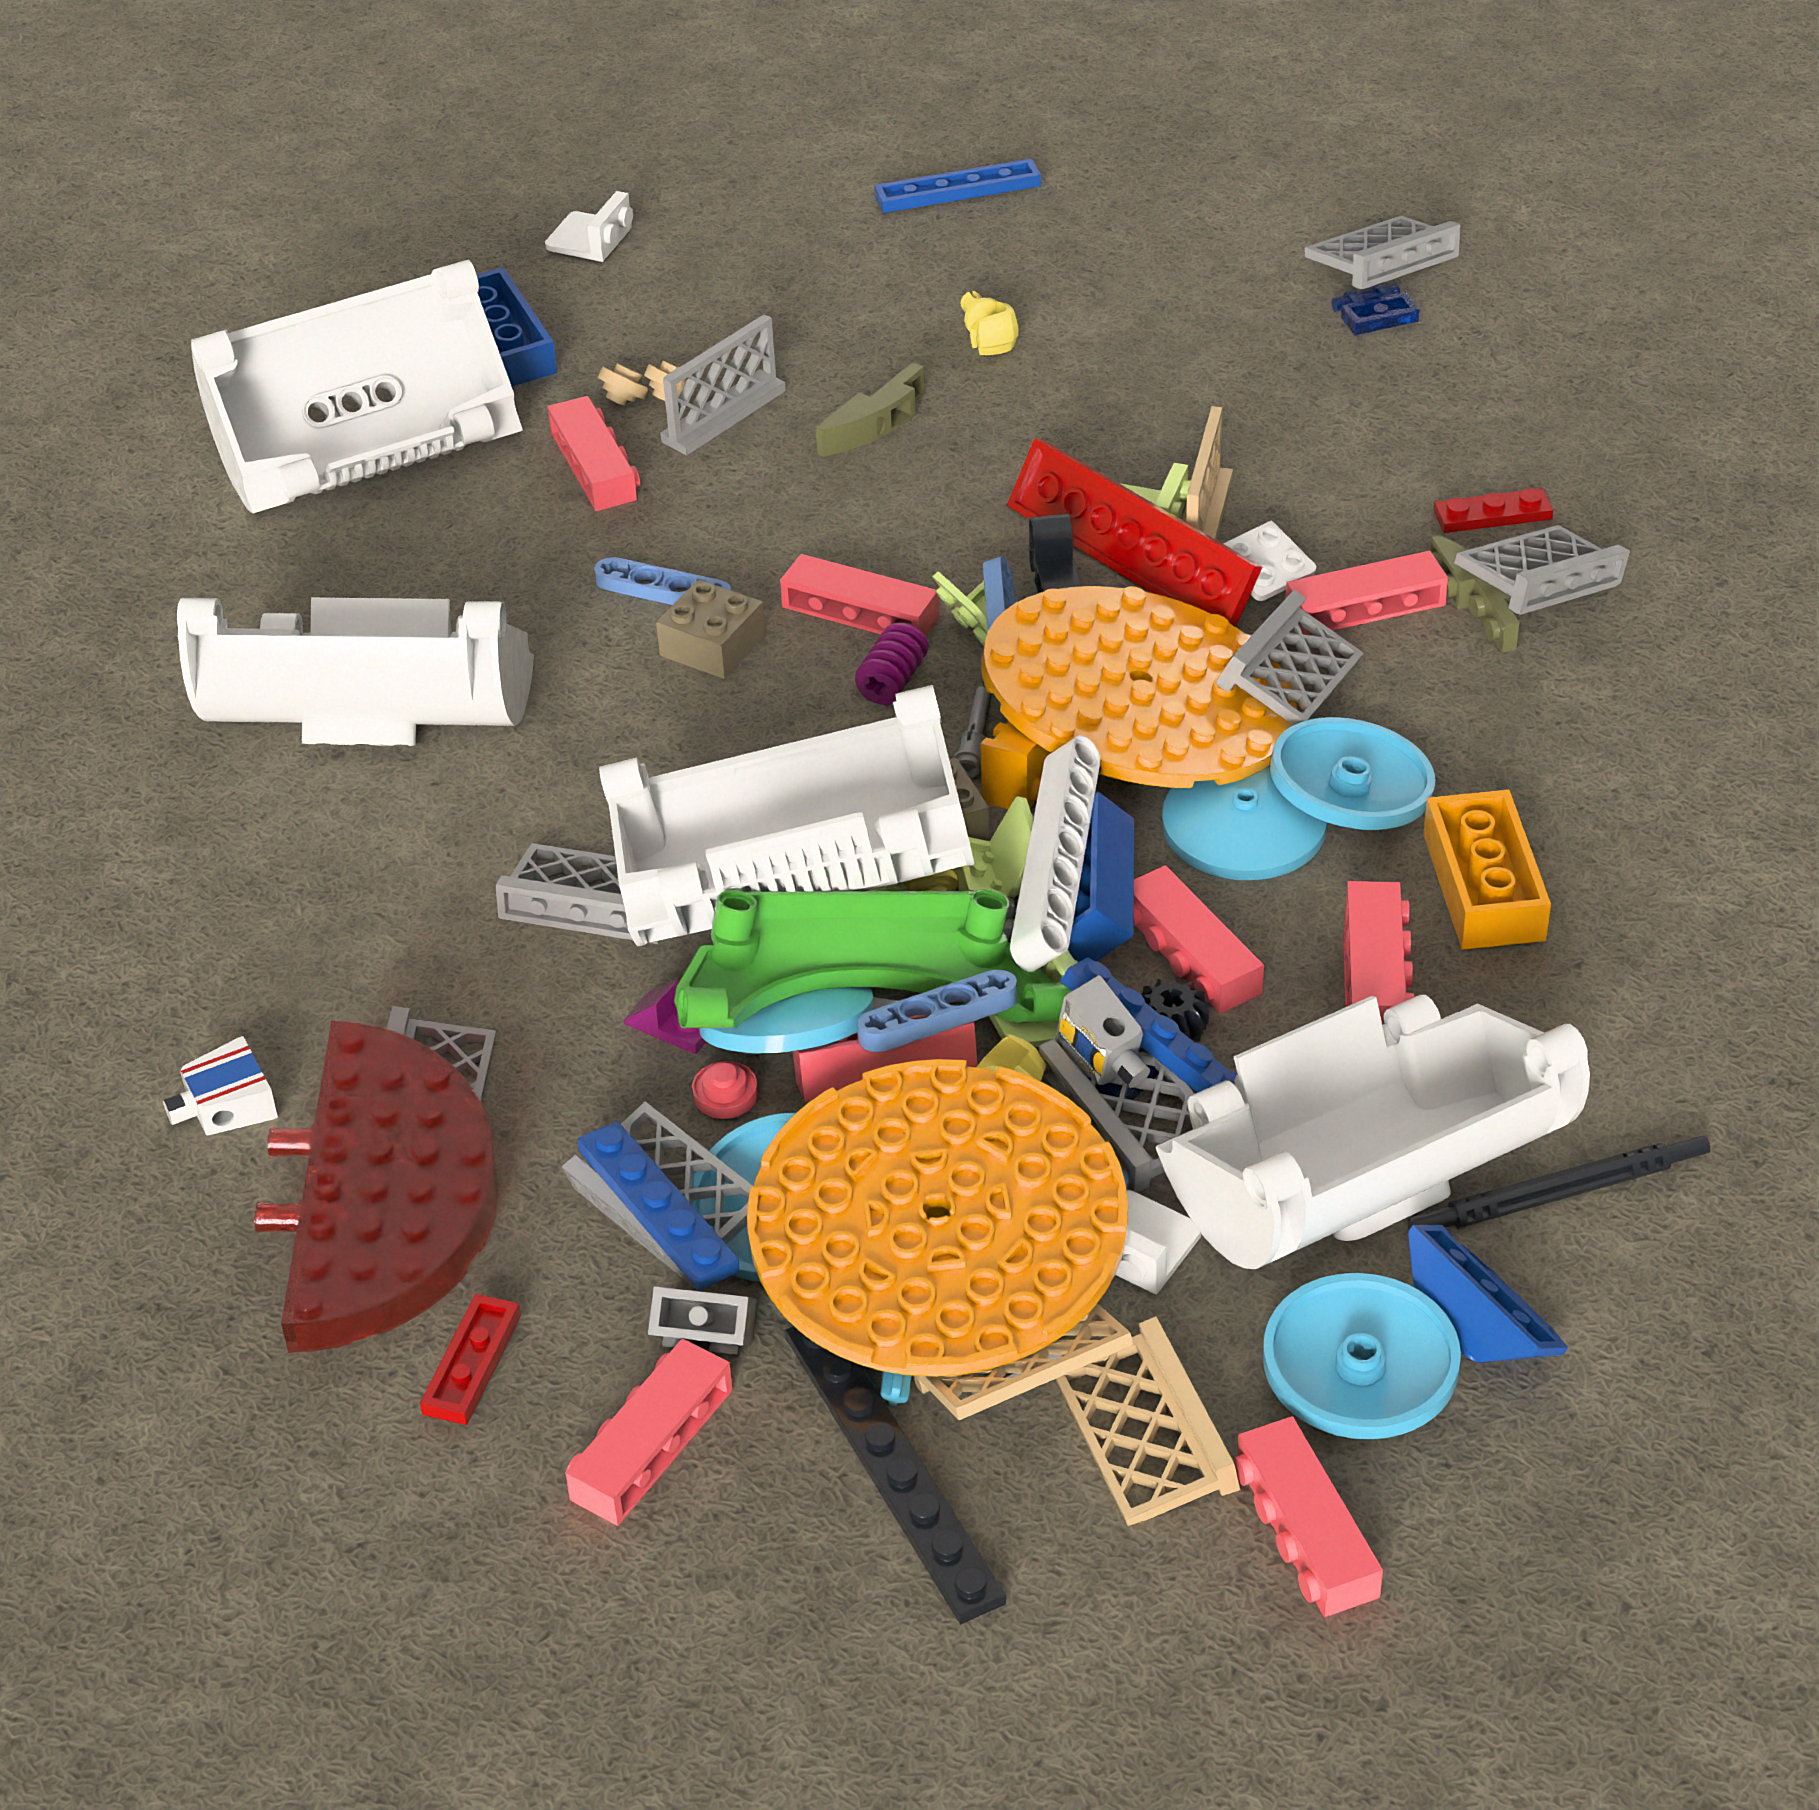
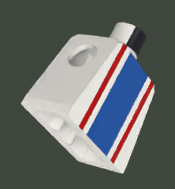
M243 1036L184 1065L180 1073L186 1092L163 1100L167 1116L172 1125L197 1116L206 1135L278 1117L271 1088Z

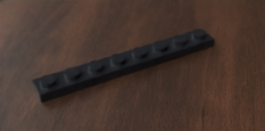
M795 1326L785 1329L787 1342L959 1624L961 1625L1006 1605L1004 1591L862 1365L842 1358L819 1346L801 1333Z

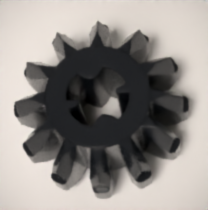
M1176 977L1172 983H1165L1158 978L1154 987H1143L1141 995L1147 1005L1160 1015L1172 1019L1178 1025L1179 1030L1188 1038L1200 1041L1203 1030L1207 1029V1024L1209 1023V1010L1207 1009V999L1205 998L1204 991L1196 990L1193 982L1179 984Z

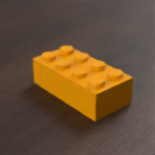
M1510 790L1427 798L1423 835L1461 950L1546 941L1551 902Z

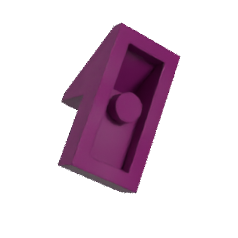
M675 979L649 992L624 1019V1024L694 1054H697L707 1043L701 1037L699 1028H682L680 1026L678 1011L674 1002L676 988L680 979Z

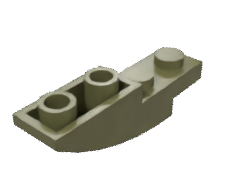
M912 362L883 387L874 392L872 396L858 392L827 419L822 421L816 427L815 434L818 455L825 457L858 448L891 433L916 415L915 401L925 394L924 366Z
M1440 535L1431 536L1430 551L1448 576L1446 598L1450 597L1457 609L1469 607L1474 618L1479 617L1482 621L1488 641H1494L1501 653L1516 650L1520 622L1516 617L1517 613L1508 609L1511 596L1455 564L1456 554L1469 549Z

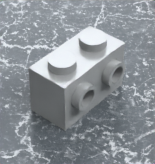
M654 1286L648 1335L663 1336L662 1346L675 1347L683 1338L689 1342L691 1340L710 1342V1352L738 1354L739 1345L751 1346L757 1299Z

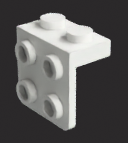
M616 191L596 215L579 211L569 213L545 241L546 250L603 262L632 228L633 210L629 204V194Z
M1272 520L1224 543V545L1263 567L1251 592V595L1258 601H1264L1286 590L1287 581L1315 575V563Z
M1126 1190L1128 1199L1127 1237L1124 1252L1115 1275L1157 1295L1202 1234L1191 1218L1134 1191Z

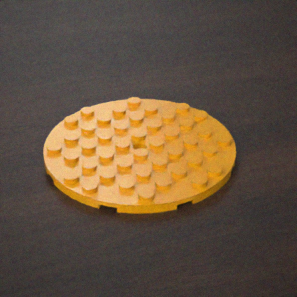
M1083 586L1047 589L1045 592L1027 597L1003 611L991 625L984 642L981 656L982 678L987 692L994 693L1001 703L1000 712L1020 732L1051 753L1078 735L1087 737L1094 743L1099 752L1100 774L1123 781L1171 788H1192L1194 781L1214 780L1218 785L1239 781L1270 766L1275 742L1285 730L1293 726L1238 685H1235L1229 693L1216 685L1217 680L1233 655L1251 635L1245 634L1229 624L1228 620L1221 615L1208 613L1172 598L1145 592L1138 587ZM1270 661L1273 668L1282 669L1276 661ZM1253 678L1263 686H1268L1265 679ZM1279 681L1281 688L1292 689L1289 682ZM1287 701L1288 704L1297 709V702Z
M934 1059L899 1063L865 1072L862 1074L863 1080L845 1086L838 1091L832 1087L807 1103L788 1120L761 1158V1168L756 1176L754 1186L750 1188L747 1207L748 1237L753 1263L759 1279L772 1302L783 1316L801 1333L830 1352L862 1366L890 1373L938 1377L990 1370L1034 1354L1074 1328L1094 1308L1114 1278L1124 1252L1127 1237L1128 1199L1122 1169L1109 1141L1105 1142L1101 1135L1091 1125V1118L1069 1098L1045 1083L1008 1068L998 1066L997 1071L968 1067L966 1060ZM943 1207L950 1211L949 1217L945 1215L940 1218L931 1217L929 1220L927 1219L926 1211L930 1208Z

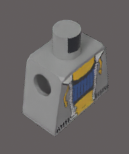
M1098 975L1065 995L1055 1040L1068 1057L1099 1085H1105L1117 1076H1120L1130 1088L1142 1083L1150 1073V1069L1137 1056L1143 1036L1142 1028L1104 979Z

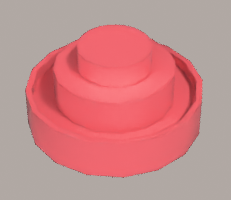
M720 1061L711 1063L702 1068L694 1077L692 1093L695 1106L701 1113L717 1119H730L743 1115L757 1101L758 1083L755 1073L748 1066L739 1062Z

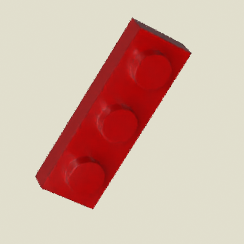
M1528 488L1522 491L1489 493L1483 496L1452 498L1450 500L1434 502V513L1443 533L1552 520L1554 511L1543 488Z
M479 1294L474 1295L420 1401L422 1415L468 1425L521 1317L519 1303Z

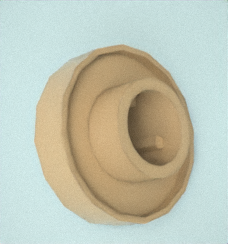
M666 361L662 362L660 368L648 364L644 376L651 379L649 386L654 388L652 395L665 401L663 377L679 367ZM686 379L676 384L678 397L687 381Z
M618 363L614 370L602 366L597 377L604 381L602 388L608 391L606 398L625 406L627 400L635 402L636 397L645 400L650 389L639 383L642 378L640 373Z

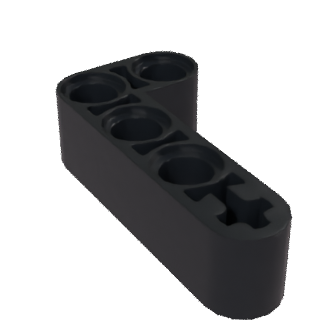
M1068 513L1029 518V561L1031 572H1035L1034 582L1038 593L1045 592L1047 589L1083 587L1073 559V534Z

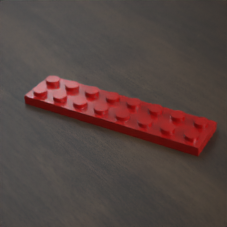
M1034 438L1006 505L1028 519L1030 517L1068 513L1072 525L1074 547L1149 592L1181 601L1211 614L1221 615L1234 627L1239 622L1263 568L1261 565L1044 439Z

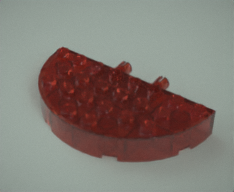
M331 1020L314 1124L311 1125V1128L300 1129L270 1127V1135H268L269 1156L309 1157L302 1200H299L298 1204L257 1202L256 1210L259 1211H255L254 1215L256 1232H296L281 1321L288 1353L312 1352L350 1345L352 1341L377 1333L378 1335L386 1333L432 1307L467 1274V1266L475 1257L477 1251H482L493 1225L497 1206L498 1178L490 1126L478 1096L460 1072L437 1052L403 1034L368 1024Z

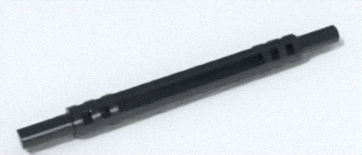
M1704 1135L1667 1146L1663 1143H1657L1449 1202L1447 1208L1408 1218V1228L1410 1230L1412 1225H1442L1445 1228L1456 1225L1457 1229L1474 1223L1477 1224L1489 1219H1495L1647 1176V1174L1650 1175L1668 1170L1672 1163L1710 1153V1143Z

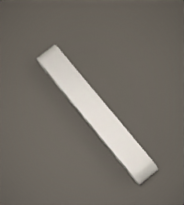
M1081 735L1076 736L1046 756L1044 760L1010 942V951L1013 959L1027 972L1037 970L1066 952L1070 943L1100 767V755L1096 746L1090 739Z

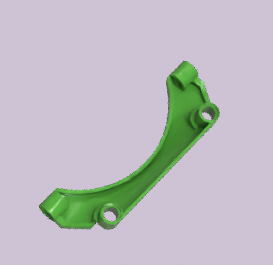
M987 889L977 891L743 892L727 890L717 896L711 931V939L714 945H701L677 985L674 1002L682 1028H731L740 1026L759 1010L775 1002L811 991L847 987H880L924 993L986 971L1005 970L1012 973L1017 979V1002L1013 1007L993 1015L1012 1023L1059 1022L1064 996L1072 991L1062 983H1053L1040 968L1033 972H1027L1015 962L1010 951V943L1003 932L1009 900L1005 895L997 891Z

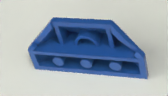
M1412 1225L1408 1232L1414 1288L1431 1298L1445 1312L1456 1330L1460 1350L1467 1358L1483 1363L1565 1354L1568 1346L1562 1341L1556 1331L1491 1268L1467 1247L1458 1243L1442 1225Z

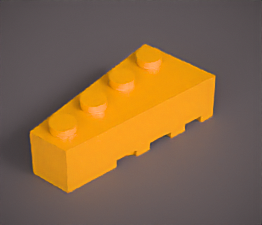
M1009 720L1007 724L999 722L993 729V736L996 737L994 739L986 737L980 743L982 797L987 804L1009 809L1014 799L1019 796L1027 799L1031 809L1034 802H1037L1044 760L1051 752L1025 736Z

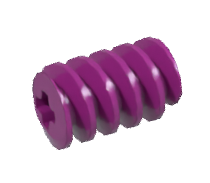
M894 623L887 626L856 670L855 682L861 695L877 704L885 706L893 704L896 701L895 694L901 693L904 690L905 685L928 653L929 644L926 636L913 625L906 623Z

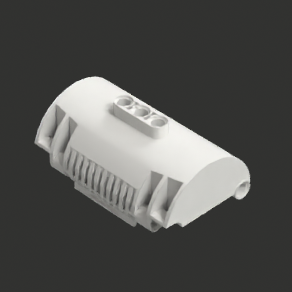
M470 260L434 269L431 275L227 333V330H222L191 339L194 370L206 417L230 481L248 511L254 514L293 502L295 497L304 494H319L323 489L332 490L335 489L336 485L345 486L348 485L349 481L353 483L361 481L362 477L368 479L373 477L375 473L381 475L386 473L388 469L394 471L399 469L401 465L407 467L412 465L414 461L420 463L425 461L426 458L433 459L438 457L439 454L446 455L451 453L452 450H462L467 444L477 441L485 443L523 431L515 408L513 389L477 294L479 289L478 279ZM382 388L388 390L392 395V401H380L375 394V390ZM348 398L353 399L359 405V410L357 412H349L344 409L341 401ZM315 408L321 410L326 420L323 422L311 420L308 416V410Z
M311 597L310 633H303V621L299 613H264L261 618L260 629L227 628V619H223V608L219 598H181L178 603V640L183 679L191 706L197 716L204 721L302 723V744L328 743L331 745L369 744L385 746L403 744L416 746V724L515 726L524 717L532 680L534 654L529 651L528 633L507 624L504 602H465L463 615L458 616L456 632H452L450 599Z
M933 685L895 694L897 701L893 702L896 713L894 718L650 778L645 764H640L637 757L600 766L601 782L609 804L619 887L625 906L628 931L637 947L646 945L648 942L712 929L717 896L727 890L743 892L869 891L964 865H974L970 842L940 724L942 721Z
M1418 995L1386 1009L1384 1024H1382L1377 998L1370 996L1234 1056L1238 1073L1234 1080L1235 1085L1230 1081H1223L1189 1096L1187 1103L1193 1130L1155 1147L1179 1201L1204 1238L1231 1263L1246 1269H1258L1331 1234L1341 1241L1358 1240L1445 1200L1451 1194L1449 1179L1576 1120L1584 1108L1589 1091L1590 1071L1587 1060V1047L1579 1031L1571 1024H1563L1544 1033L1480 1004H1475L1441 1019L1438 1008L1427 995Z

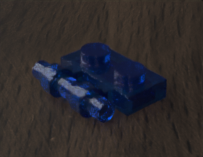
M1385 284L1373 286L1372 290L1358 293L1356 290L1344 292L1342 297L1332 298L1331 301L1334 312L1341 311L1342 320L1354 336L1419 322V308L1406 292H1400L1398 285L1389 287Z

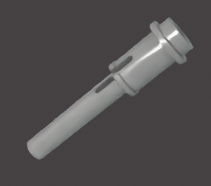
M984 686L976 689L967 731L962 733L959 750L953 756V758L956 757L970 779L981 773L980 743L985 739L983 729L991 693H988Z

